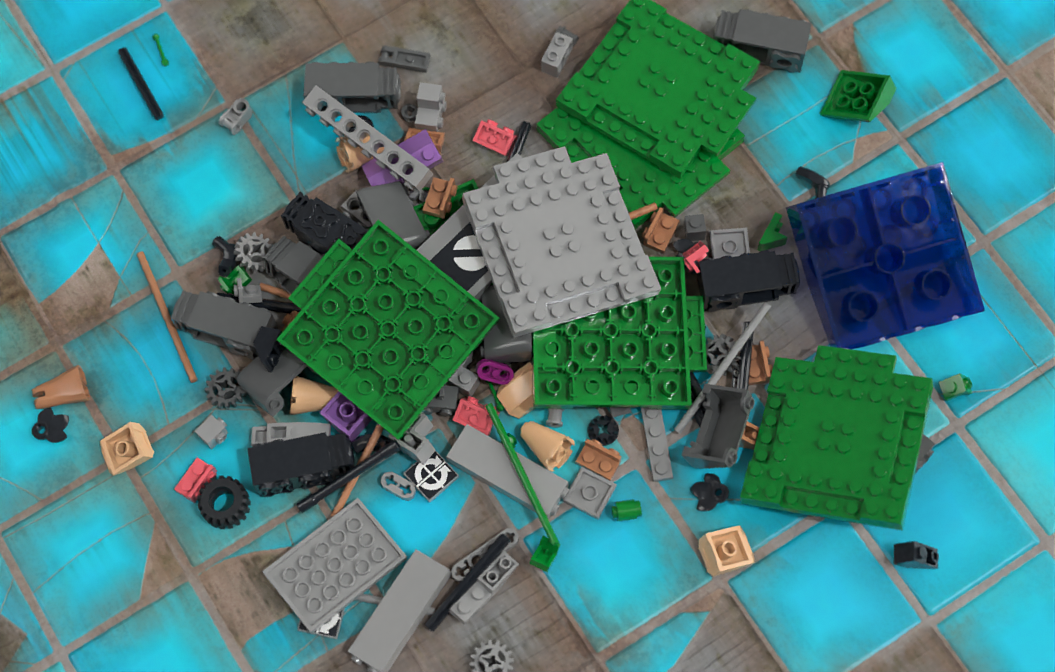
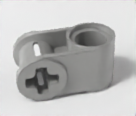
M243 98L237 99L220 117L219 125L228 128L233 135L240 132L253 114L248 101Z

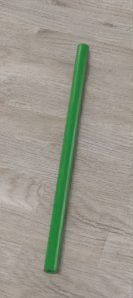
M490 403L485 406L551 545H557L559 541L493 404Z

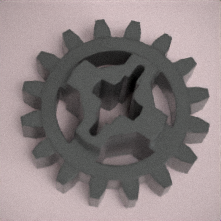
M715 334L713 340L707 338L706 356L708 373L714 374L729 353V348L731 350L736 343L730 336L727 337L721 334L719 337ZM736 355L726 371L732 373V367H738L736 360H741V357Z
M223 367V372L217 369L215 376L209 375L212 380L205 382L209 386L205 388V392L208 393L206 397L208 400H211L213 406L218 403L219 409H222L223 405H225L227 410H229L230 405L233 404L234 407H237V401L243 402L241 396H247L246 392L240 385L239 387L234 385V379L237 381L240 371L235 373L233 368L227 371ZM214 390L218 392V397L215 396Z

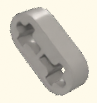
M386 472L382 475L381 484L385 490L405 501L412 500L415 497L416 489L410 481L394 472ZM393 477V481L397 485L395 486L391 483L387 485L386 479H391ZM400 487H403L405 489L410 487L411 493H406V495H404V492L402 489H400Z

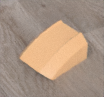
M530 362L516 371L513 379L508 384L500 385L497 391V398L508 414L518 419L533 410V366Z
M129 422L100 440L102 455L109 473L113 476L148 461L154 455V450L151 447L146 430L139 423Z
M740 525L706 533L699 539L698 549L705 562L707 572L712 576L731 572L755 563L748 539Z

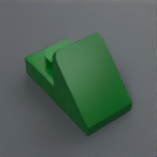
M775 212L759 242L758 251L769 250L786 244L788 237L779 233L783 226L781 214Z

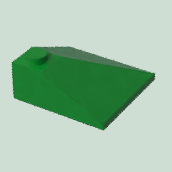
M841 70L820 115L871 122L890 104L897 88L890 75Z

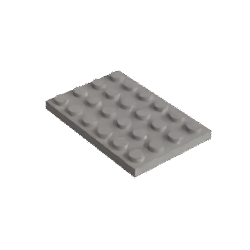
M357 498L262 572L312 634L404 562L407 556L360 499Z

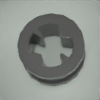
M413 104L404 105L401 112L406 122L410 123L416 120L417 107ZM410 110H411V111H412V115H411V116H408V112H407V111H410Z

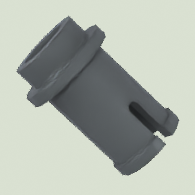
M559 26L556 31L573 38V46H575L579 39L578 35L566 30L565 26Z

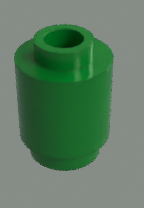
M639 500L615 502V506L611 507L612 516L617 518L618 522L633 520L642 516Z

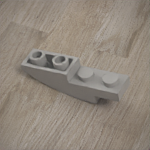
M286 422L252 427L251 446L257 443H268L277 439L289 440L326 432L327 436H330L331 425L326 423Z
M504 551L478 577L477 582L450 608L449 612L465 625L498 592L519 566V563Z

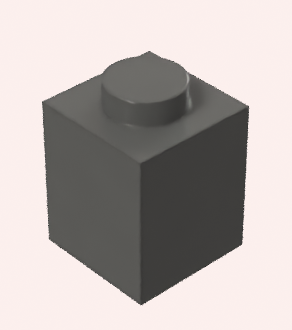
M704 214L685 216L684 231L686 239L691 241L705 240L706 226Z

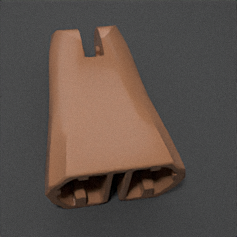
M77 365L54 379L31 390L32 395L37 398L34 400L35 408L45 409L63 404L89 401L90 394L81 366Z

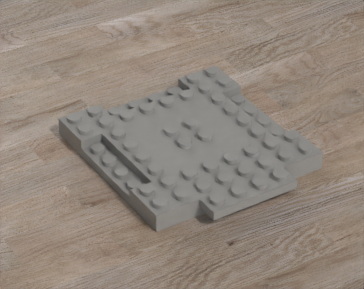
M564 146L495 165L492 170L498 184L463 193L462 201L513 338L649 298L660 293V284L648 254L645 255L620 194V185L607 153L571 163Z

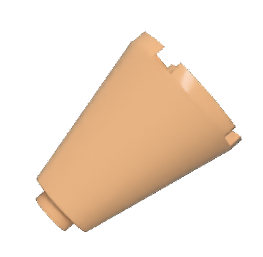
M345 136L342 138L337 137L336 142L339 141V146L336 147L342 167L346 166L348 168L345 170L346 172L350 173L374 159L373 157L369 159L362 154L360 147L354 148L347 142L348 138ZM365 137L363 143L368 142L370 137ZM380 147L377 150V153H382L384 151V147Z
M296 376L292 380L290 414L296 415L321 411L336 395L338 390L332 386Z
M530 421L524 423L520 429L522 439L544 467L551 472L554 471L553 468L562 467L573 452L570 449L571 445H575L572 438L541 424Z

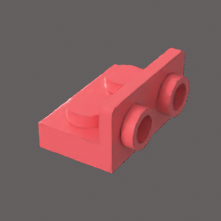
M490 119L487 122L481 120L473 141L507 156L513 140L517 136L513 134L514 130L505 126L503 129L497 127L498 123Z
M699 241L682 254L685 258L684 264L690 271L700 272L694 261L697 260L699 262L707 256L706 253L709 250L706 245Z
M471 396L462 398L453 421L464 426L468 424L488 436L493 427V422L485 407L488 404L482 405L478 403V399Z
M197 457L174 490L195 503L197 496H201L199 490L206 487L204 485L205 482L210 483L212 482L211 478H216L217 470L213 465H209Z

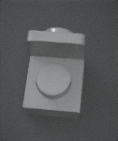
M237 278V285H234V296H238L240 304L243 302H262L260 285L242 286L241 278Z

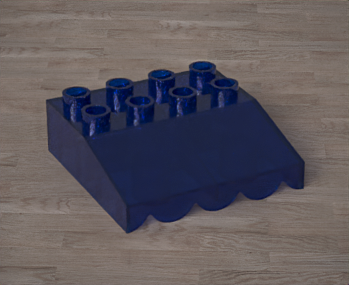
M943 162L786 207L806 281L830 347L852 350L985 311Z

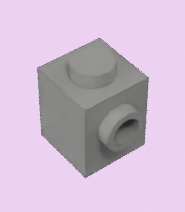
M212 415L195 430L198 437L211 449L217 444H221L228 434L225 428L227 424L220 417L216 419Z

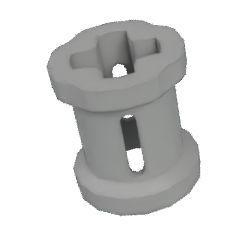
M548 409L549 415L546 425L553 428L563 427L561 420L562 412L565 409Z

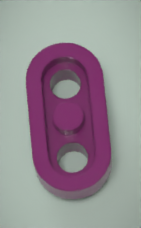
M489 359L480 360L475 368L476 373L481 379L501 385L508 384L514 377V372L509 365ZM484 366H488L486 370H482Z

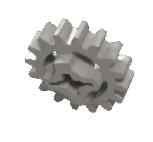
M253 232L251 236L248 233L244 237L241 236L234 247L236 249L233 254L238 255L235 260L241 261L240 267L245 265L246 271L252 268L254 273L258 269L263 272L265 269L263 257L273 246V244H268L269 238L264 240L263 234H260L258 237L256 232Z
M489 640L488 645L481 642L482 648L475 647L474 650L477 654L470 656L474 660V662L470 663V667H475L472 672H481L478 663L485 667V672H497L499 670L508 672L514 670L510 666V664L514 663V659L509 658L512 655V651L506 652L507 645L505 644L500 647V641L498 640L495 645L492 644L491 640ZM491 650L490 653L483 655L484 652ZM500 652L504 655L506 662L500 660ZM492 659H495L497 665L493 664L492 667H489V663L487 661H492Z

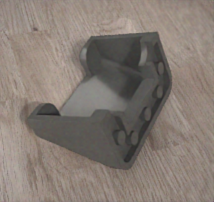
M400 181L365 187L356 191L362 211L367 215L371 226L377 220H380L415 250L431 236L428 229L424 230L407 196L409 192L404 183L401 184Z
M490 285L480 296L479 301L496 314L500 320L484 338V345H481V357L500 363L532 361L531 333L513 338L494 285Z
M285 348L272 373L266 370L258 356L240 372L237 381L258 407L274 417L284 405V400L279 392L306 367L312 372H316Z
M705 384L702 391L703 394L707 395V402L703 403L706 409L696 442L691 441V447L684 446L681 456L693 468H730L737 461V452L750 411L754 407V398L746 389Z

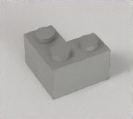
M420 82L417 94L418 110L415 127L416 129L438 132L439 128L443 127L442 112H446L447 107L445 93H443L442 85Z
M473 351L445 384L446 386L458 387L459 393L466 397H472L480 384L479 376L467 369L474 359Z
M423 413L400 441L391 434L388 436L390 440L395 439L399 443L402 452L422 465L435 452V448L425 438L433 428V424Z

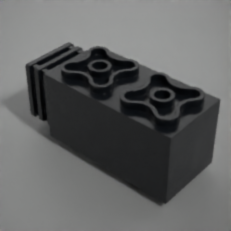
M299 192L292 199L281 215L285 228L287 230L290 229L292 233L295 232L298 241L305 245H310L316 252L324 255L338 239L353 250L369 231L317 197L314 200L309 199L302 192Z
M763 250L758 253H743L735 257L727 255L716 259L706 258L699 261L698 265L700 272L697 273L700 296H703L704 311L715 312L721 309H735L742 305L777 301L779 296L796 294L800 286L799 268L794 258V253L776 255L775 251Z
M326 432L289 440L277 439L268 443H257L247 448L253 486L258 494L263 497L290 493L297 488L310 489L319 485H327L335 480L337 476L355 467L352 444L345 432L333 436H327Z

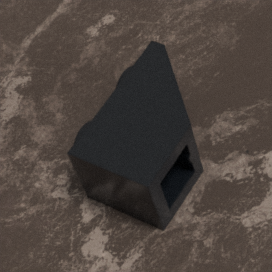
M261 326L253 343L262 364L269 373H272L286 347L276 340L281 335V330Z
M916 541L894 544V564L905 568L938 569V549Z

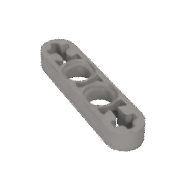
M511 528L505 529L456 563L451 570L453 579L460 583L468 574L469 568L464 571L465 576L463 577L460 575L456 576L457 569L464 570L467 568L466 562H468L472 569L474 567L471 563L472 558L475 556L482 557L488 550V547L501 534L514 535V541L509 542L498 557L504 551L507 553L518 544V533Z

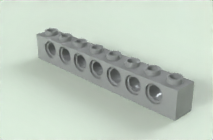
M315 85L302 102L308 114L313 117L317 115L320 118L319 121L326 127L329 125L333 127V132L342 138L344 135L348 138L347 142L354 148L360 147L362 149L361 153L367 158H375L377 160L375 163L382 169L387 167L391 170L390 174L397 180L399 178L405 181L404 185L413 191L415 188L420 192L433 176L429 168ZM327 105V109L321 112V108ZM342 116L340 121L335 122L336 117ZM352 126H356L353 132H349ZM365 137H370L368 142L363 143ZM380 147H384V151L378 154L377 150ZM399 158L396 164H391L392 159ZM413 168L411 174L405 175L407 169Z

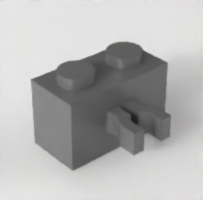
M444 385L424 409L423 414L430 415L433 412L447 417L455 415L459 401V388Z

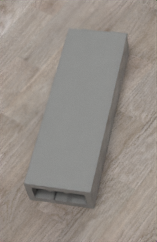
M467 424L446 456L448 463L535 512L504 445ZM516 452L549 520L551 515L555 516L558 512L560 500L565 499L566 494L570 491L568 489V481Z
M415 549L348 650L352 656L351 660L360 666L364 663L368 666L367 670L369 672H388L452 575L450 570Z

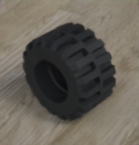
M223 475L219 476V479L211 478L212 482L210 483L205 482L204 485L206 487L199 490L201 496H197L199 501L197 506L205 520L215 528L219 526L220 529H225L226 526L231 529L233 524L240 525L239 521L247 518L245 513H249L250 508L248 506L251 505L249 494L244 486L237 479H233L231 476L225 478ZM223 494L234 495L233 505L228 510H214V503L219 496Z

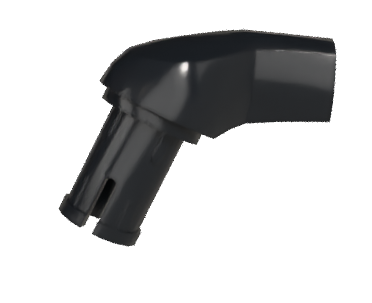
M800 166L795 173L796 177L809 183L815 189L814 205L826 206V194L830 188L829 181L816 171Z
M217 236L213 240L212 245L223 252V260L218 267V273L220 276L227 277L235 268L237 263L235 259L238 255L233 254L236 249L234 247L235 243H228L221 236Z
M365 434L351 442L357 454L364 451L372 434ZM380 435L373 451L378 452L380 448L393 440Z

